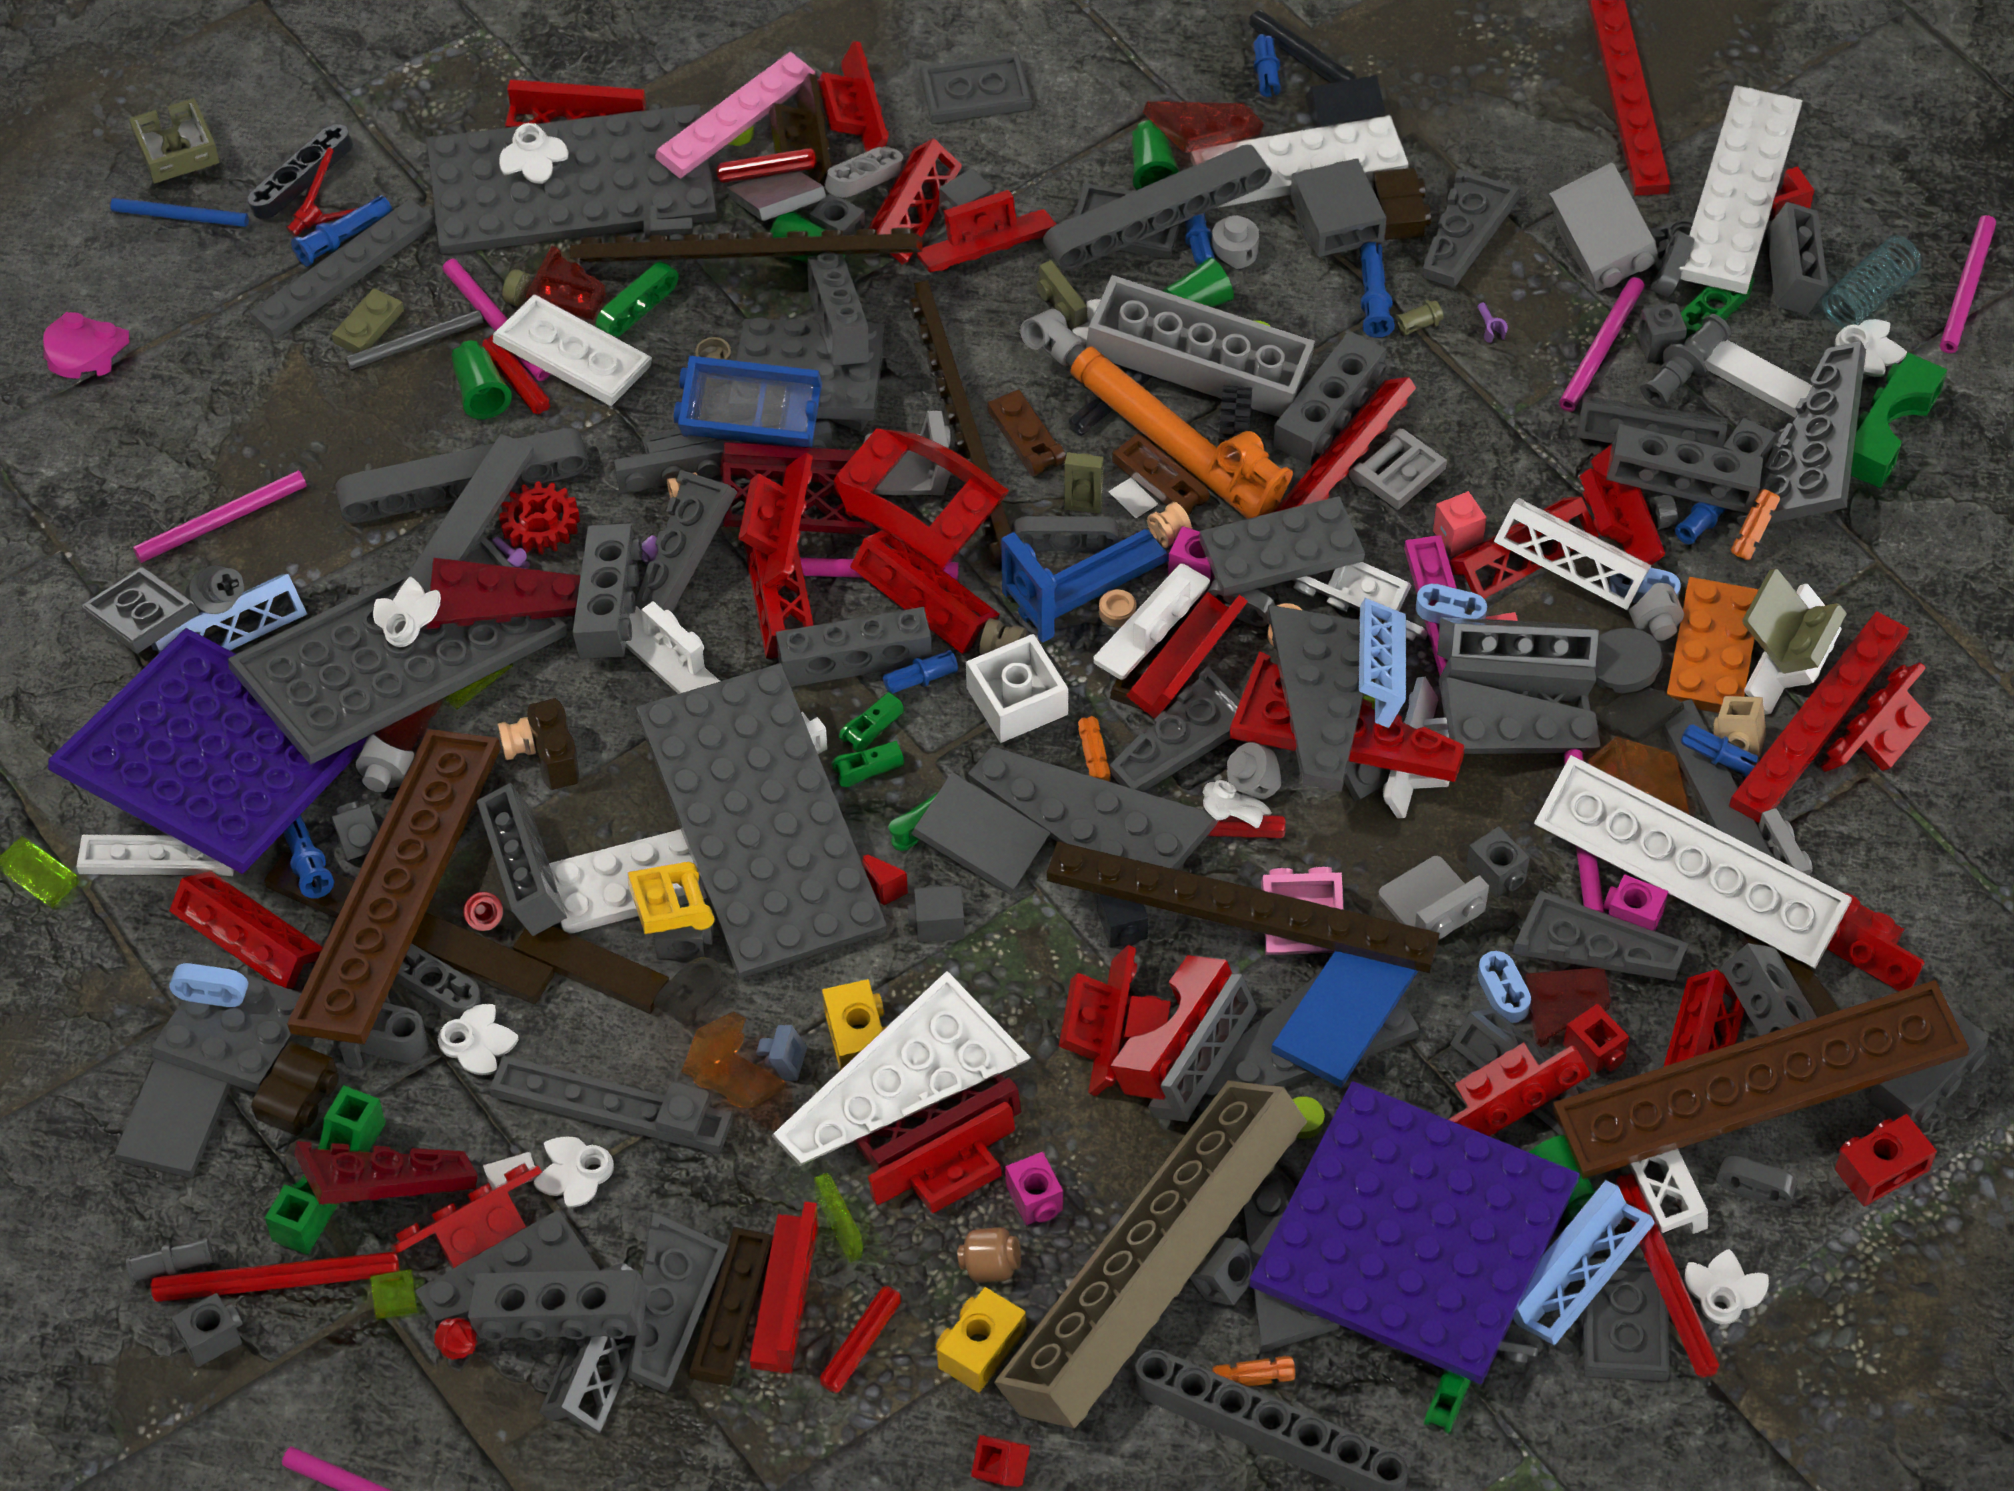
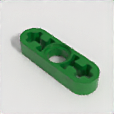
M663 261L655 263L600 311L596 319V328L615 338L621 336L672 292L678 282V271Z
M1752 275L1747 294L1734 291L1730 293L1729 290L1708 286L1681 312L1687 328L1685 340L1703 325V319L1707 315L1715 314L1725 321L1750 297L1754 276ZM1716 299L1722 301L1725 306L1716 309L1710 307L1706 302ZM1700 316H1702L1701 325L1697 323L1700 320Z

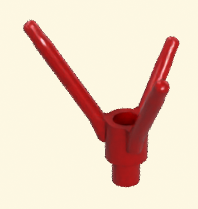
M327 148L306 200L293 215L294 220L286 227L295 237L304 229L309 230L314 224L317 226L320 223L338 220L357 209L353 208L323 214L314 204L333 154L332 148Z

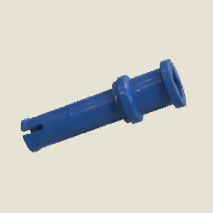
M380 195L335 222L318 224L315 231L302 238L297 236L291 240L296 257L304 266L312 265L315 258L326 252L333 253L337 251L341 242L372 226L392 212L391 205L385 197L383 198V195Z
M1367 242L1360 247L1365 291L1360 302L1361 309L1365 312L1363 330L1370 337L1381 338L1392 333L1395 327L1394 319L1390 315L1392 298L1385 288L1382 247L1380 244L1376 246V242Z
M300 814L283 832L292 853L290 865L293 873L300 878L298 885L301 893L311 899L320 898L332 890L335 881L332 873L325 869V856L320 849L314 847ZM313 880L315 882L316 888H314L311 884Z

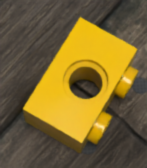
M869 979L822 989L824 1013L840 1071L888 1027L881 1026L879 1017L884 1016L880 993H872ZM855 1025H864V1026H866V1027L861 1028V1029L852 1028V1027L855 1026Z
M986 1287L982 1289L976 1298L970 1297L960 1311V1320L953 1329L947 1328L943 1331L935 1347L937 1350L938 1368L978 1393L982 1391L1026 1332V1311ZM975 1334H982L988 1337L983 1341H973L970 1339Z

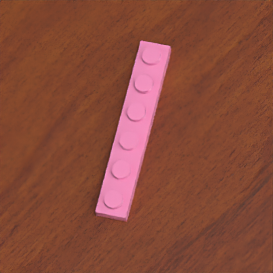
M789 52L659 147L655 159L681 179L769 114V110L774 103L782 104L796 94L808 73L815 74V71L792 52Z

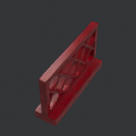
M724 442L720 464L722 483L730 485L737 491V494L723 518V526L741 527L743 515L732 514V507L740 501L746 504L749 485L741 489L731 480V477L752 479L757 474H761L770 480H784L786 467L804 453H808L813 456L810 469L812 471V478L810 482L822 483L825 487L816 494L807 487L805 511L815 505L826 516L822 519H811L803 512L799 530L870 535L871 523L863 519L862 522L848 521L841 515L846 511L843 503L833 509L822 500L831 492L841 499L833 482L836 475L857 450Z
M999 1074L986 1080L992 1081L995 1085L983 1092L972 1091L973 1087H970L949 1097L948 1099L961 1100V1102L948 1111L938 1110L940 1104L938 1102L931 1105L930 1108H925L910 1115L909 1117L926 1119L924 1124L913 1130L903 1128L906 1120L905 1117L897 1121L895 1127L886 1126L853 1141V1143L872 1166L874 1172H876L880 1167L893 1163L911 1153L915 1148L928 1144L946 1134L950 1129L963 1125L981 1115L985 1110L994 1108L1003 1102H1008L1012 1107L1013 1117L1022 1113L1018 1087L1010 1077L1005 1079ZM872 1135L891 1137L889 1143L876 1150H873L869 1145Z

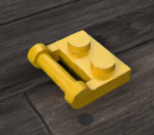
M682 862L627 872L628 885L644 934L664 932L688 926L704 930L714 923L712 910L708 905H705L698 885L700 876L694 863ZM678 883L683 887L689 903L688 907L680 908L672 884Z

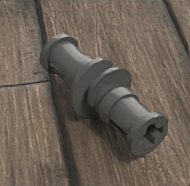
M1715 314L1705 316L1702 322L1703 325L1685 340L1684 345L1671 344L1663 352L1665 363L1660 367L1659 372L1651 380L1644 382L1640 386L1642 395L1650 404L1655 407L1664 408L1669 403L1671 394L1677 388H1680L1691 377V374L1697 377H1702L1706 374L1707 367L1704 361L1708 359L1714 348L1721 341H1726L1731 337V329L1721 317Z
M218 565L208 566L193 575L190 583L186 586L184 596L195 603L198 612L203 611L208 614L224 613L232 608L237 599L243 594L244 583L242 575L232 568Z

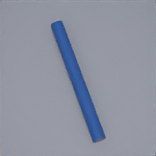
M112 198L110 205L112 212L239 227H247L249 222L247 213L120 198Z

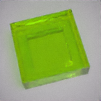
M412 1269L370 1276L376 1319L418 1312Z

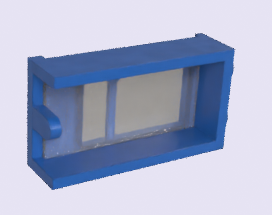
M689 356L687 368L682 367L679 386L680 389H684L682 402L677 401L674 409V423L678 424L682 436L688 437V435L778 446L812 448L822 388L819 370Z

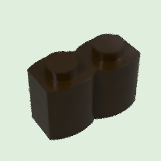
M1415 168L1373 171L1372 189L1386 216L1384 240L1424 237L1425 226L1431 224L1429 204L1424 205L1422 200L1425 198L1424 179L1418 178Z
M556 698L529 704L527 711L528 722L544 783L550 790L578 784L579 767L574 739L568 730L563 705Z
M290 1041L279 1055L272 1072L266 1077L254 1096L251 1107L255 1119L295 1136H299L305 1127H311L318 1115L319 1107L317 1104L326 1094L330 1095L338 1083L339 1074L337 1073L334 1059Z

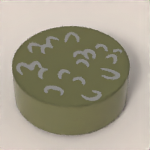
M514 269L507 275L502 289V298L505 303L517 307L523 303L530 286V275L527 272Z

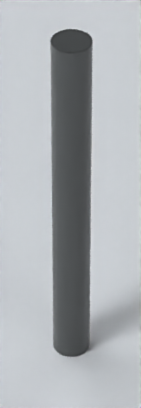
M476 310L346 356L345 359L349 369L352 370L484 323L480 311Z

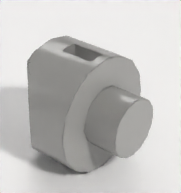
M1234 215L1221 219L1215 224L1212 230V250L1219 258L1235 269L1250 266L1256 260L1259 249V229L1254 222L1248 218Z
M1666 583L1654 584L1632 608L1628 609L1636 629L1652 635L1658 641L1674 636L1677 632V626L1684 618V611L1673 586Z
M372 734L363 745L362 752L356 761V768L363 776L362 782L367 788L375 792H384L387 790V787L396 788L401 786L414 759L413 751L392 747Z
M1249 742L1239 746L1228 759V782L1234 785L1238 792L1253 798L1266 799L1274 795L1282 784L1280 768L1273 750L1255 742Z

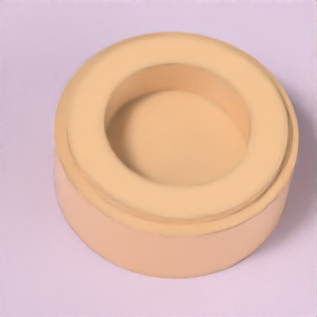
M1124 590L1108 591L1099 601V616L1104 623L1112 627H1122L1136 612L1135 598Z

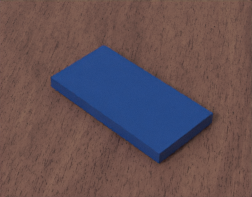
M1335 951L1273 1042L1271 1052L1342 1088L1418 971Z

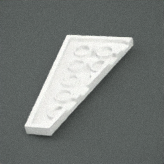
M946 971L773 1133L772 1138L801 1166L1029 1061L1031 1057Z

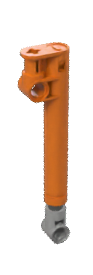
M1049 309L1025 320L1021 324V337L1027 347L1035 350L1042 348L1063 366L1070 365V374L1079 382L1084 383V386L1246 519L1273 513L1278 507L1292 479L1293 471L1288 467L1281 469L1269 459V454L1264 451L1263 442L1256 433L1244 431L1216 447L1106 357L1104 358V355L1093 346L1085 348L1084 341L1068 329L1065 317L1058 310Z

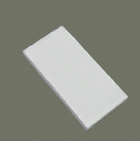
M535 294L493 333V343L610 406L651 367L652 357Z

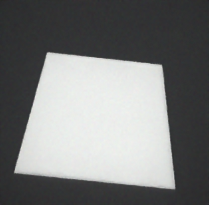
M1132 478L1127 479L1108 491L1135 518L1158 505Z
M531 1152L483 1165L491 1187L495 1188L506 1182L503 1174L523 1163L527 1165L528 1169L535 1166ZM538 1175L528 1180L527 1182L536 1180Z

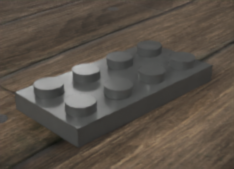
M1340 496L1201 530L1199 533V541L1223 597L1364 562L1365 551Z

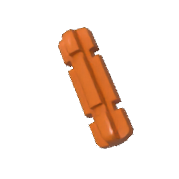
M1766 489L1759 491L1754 501L1757 505L1756 507H1751L1739 532L1742 536L1740 540L1736 538L1731 548V552L1744 560L1751 559L1756 549L1753 545L1755 541L1759 543L1772 517L1769 513L1771 510L1775 511L1780 501V497L1777 494Z
M1094 716L1081 718L1078 721V730L1082 739L1086 765L1089 768V776L1110 782L1111 773L1109 764L1106 761L1107 756L1102 735L1099 731L1098 719Z
M1291 1356L1275 1357V1362H1270L1269 1358L1238 1362L1236 1367H1231L1230 1364L1216 1365L1212 1371L1246 1387L1271 1384L1272 1379H1277L1278 1383L1295 1379V1365Z

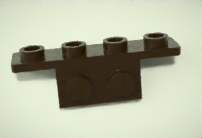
M808 73L796 93L798 108L774 103L769 110V118L775 154L809 148L813 149L817 163L813 169H808V175L824 187L828 170L833 167V164L830 163L829 139L826 138L824 127L825 114L822 113L820 103L821 90L818 88L816 75Z

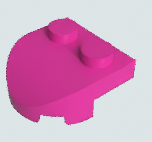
M65 312L48 326L44 332L43 359H46L48 362V369L51 372L63 377L79 379L82 372L95 370L98 376H102L111 371V358L129 343V330L116 327L109 322H99L86 318L79 313Z

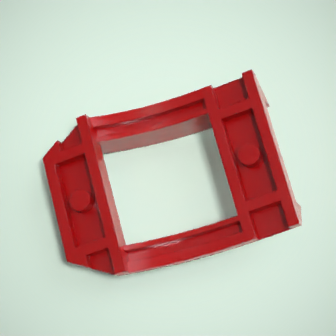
M876 428L839 471L833 482L848 516L852 517L854 515L892 535L917 554L921 552L937 564L936 568L943 572L1009 492L1007 488L976 465L937 442L910 432ZM908 451L931 460L966 483L930 526H927L897 505L873 494L874 490Z

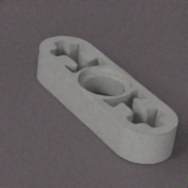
M877 147L835 165L828 170L825 189L830 194L838 197L856 195L898 176L901 171L903 155L900 151L891 147Z

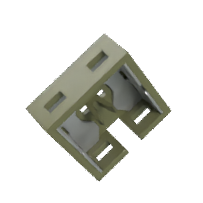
M195 98L167 106L173 127L161 130L156 110L129 118L134 140L154 184L220 163L215 142ZM188 110V113L179 116L175 115L177 113H181ZM154 122L153 124L141 127L142 124Z

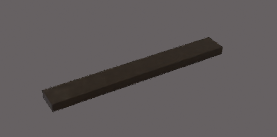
M284 851L264 880L266 888L338 918L355 881L330 871L335 881L332 890L320 898L311 899L305 897L298 885L300 878L293 873L290 865L292 854ZM313 880L311 884L314 888H316L315 882ZM425 912L412 940L413 945L458 972L534 1005L555 975L554 968L427 912Z

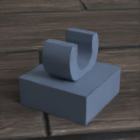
M778 1025L774 1039H760L756 1054L758 1056H766L764 1065L775 1068L783 1081H798L807 1046L792 1025Z

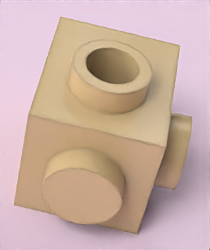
M1724 696L1719 716L1714 721V735L1721 739L1726 736L1729 738V743L1760 757L1766 737L1763 697Z

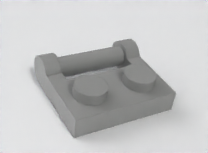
M1399 428L1390 435V441L1363 464L1358 463L1351 468L1349 476L1357 486H1365L1396 510H1399L1446 469L1447 460L1409 432ZM1398 452H1405L1379 475L1375 473Z

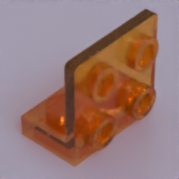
M1616 736L1588 760V764L1690 815L1678 762L1674 753Z
M732 1011L697 1029L681 1072L692 1077L694 1083L705 1089H713L726 1096L731 1104L740 1108H752L782 1091L786 1082L735 1054L743 1043L744 1033H742V1029L747 1018Z

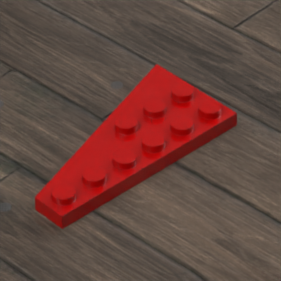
M1259 651L1231 723L1230 738L1296 751L1295 737L1290 726L1289 708L1286 707L1278 665L1271 662V656ZM1363 699L1349 762L1455 782L1464 757L1465 745L1429 728L1422 727L1416 729L1402 722V716L1398 714L1389 728L1375 723V709L1372 708V702Z

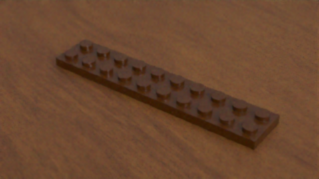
M433 729L427 730L287 1022L291 1034L365 1044L501 750L498 738Z
M1934 980L1553 1102V1111L1563 1135L1566 1137L1582 1179L1967 1056L1969 1046L1937 981Z

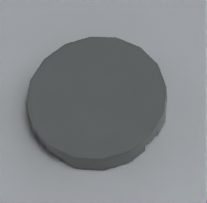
M1627 627L1612 629L1598 636L1596 667L1588 668L1595 669V683L1603 689L1606 686L1613 688V692L1616 693L1637 692L1650 686L1656 680V675L1661 671L1663 666L1661 647L1652 635L1640 629Z

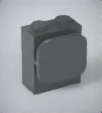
M1358 158L1292 173L1290 198L1296 208L1295 218L1306 243L1315 249L1318 257L1359 248L1367 242H1384L1386 216Z

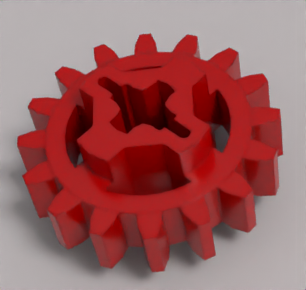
M537 481L534 489H529L525 484L521 485V494L511 491L509 493L510 502H502V513L499 514L503 537L504 539L510 538L513 548L523 544V550L527 554L532 548H537L539 555H543L545 547H550L556 552L558 551V542L568 545L570 543L569 534H577L578 532L577 523L580 522L576 499L575 497L568 496V489L566 488L557 492L555 483L551 482L547 488H542L540 481ZM562 512V513H563V517H562V519H561V521H560V515H559V514ZM519 515V523L517 524L516 519Z

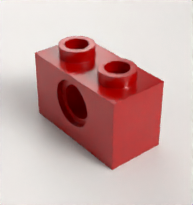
M1905 1114L1894 1121L1892 1119L1884 1120L1875 1127L1871 1134L1862 1139L1853 1137L1844 1143L1839 1150L1840 1154L1835 1171L1865 1207L1930 1171L1937 1150L1908 1114ZM1877 1155H1884L1890 1160L1881 1159Z

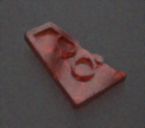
M1147 101L1143 113L1184 153L1260 135L1264 123L1244 103Z

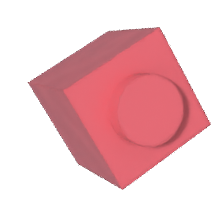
M1468 491L1436 504L1433 532L1436 536H1442L1445 550L1452 557L1483 542L1487 517Z

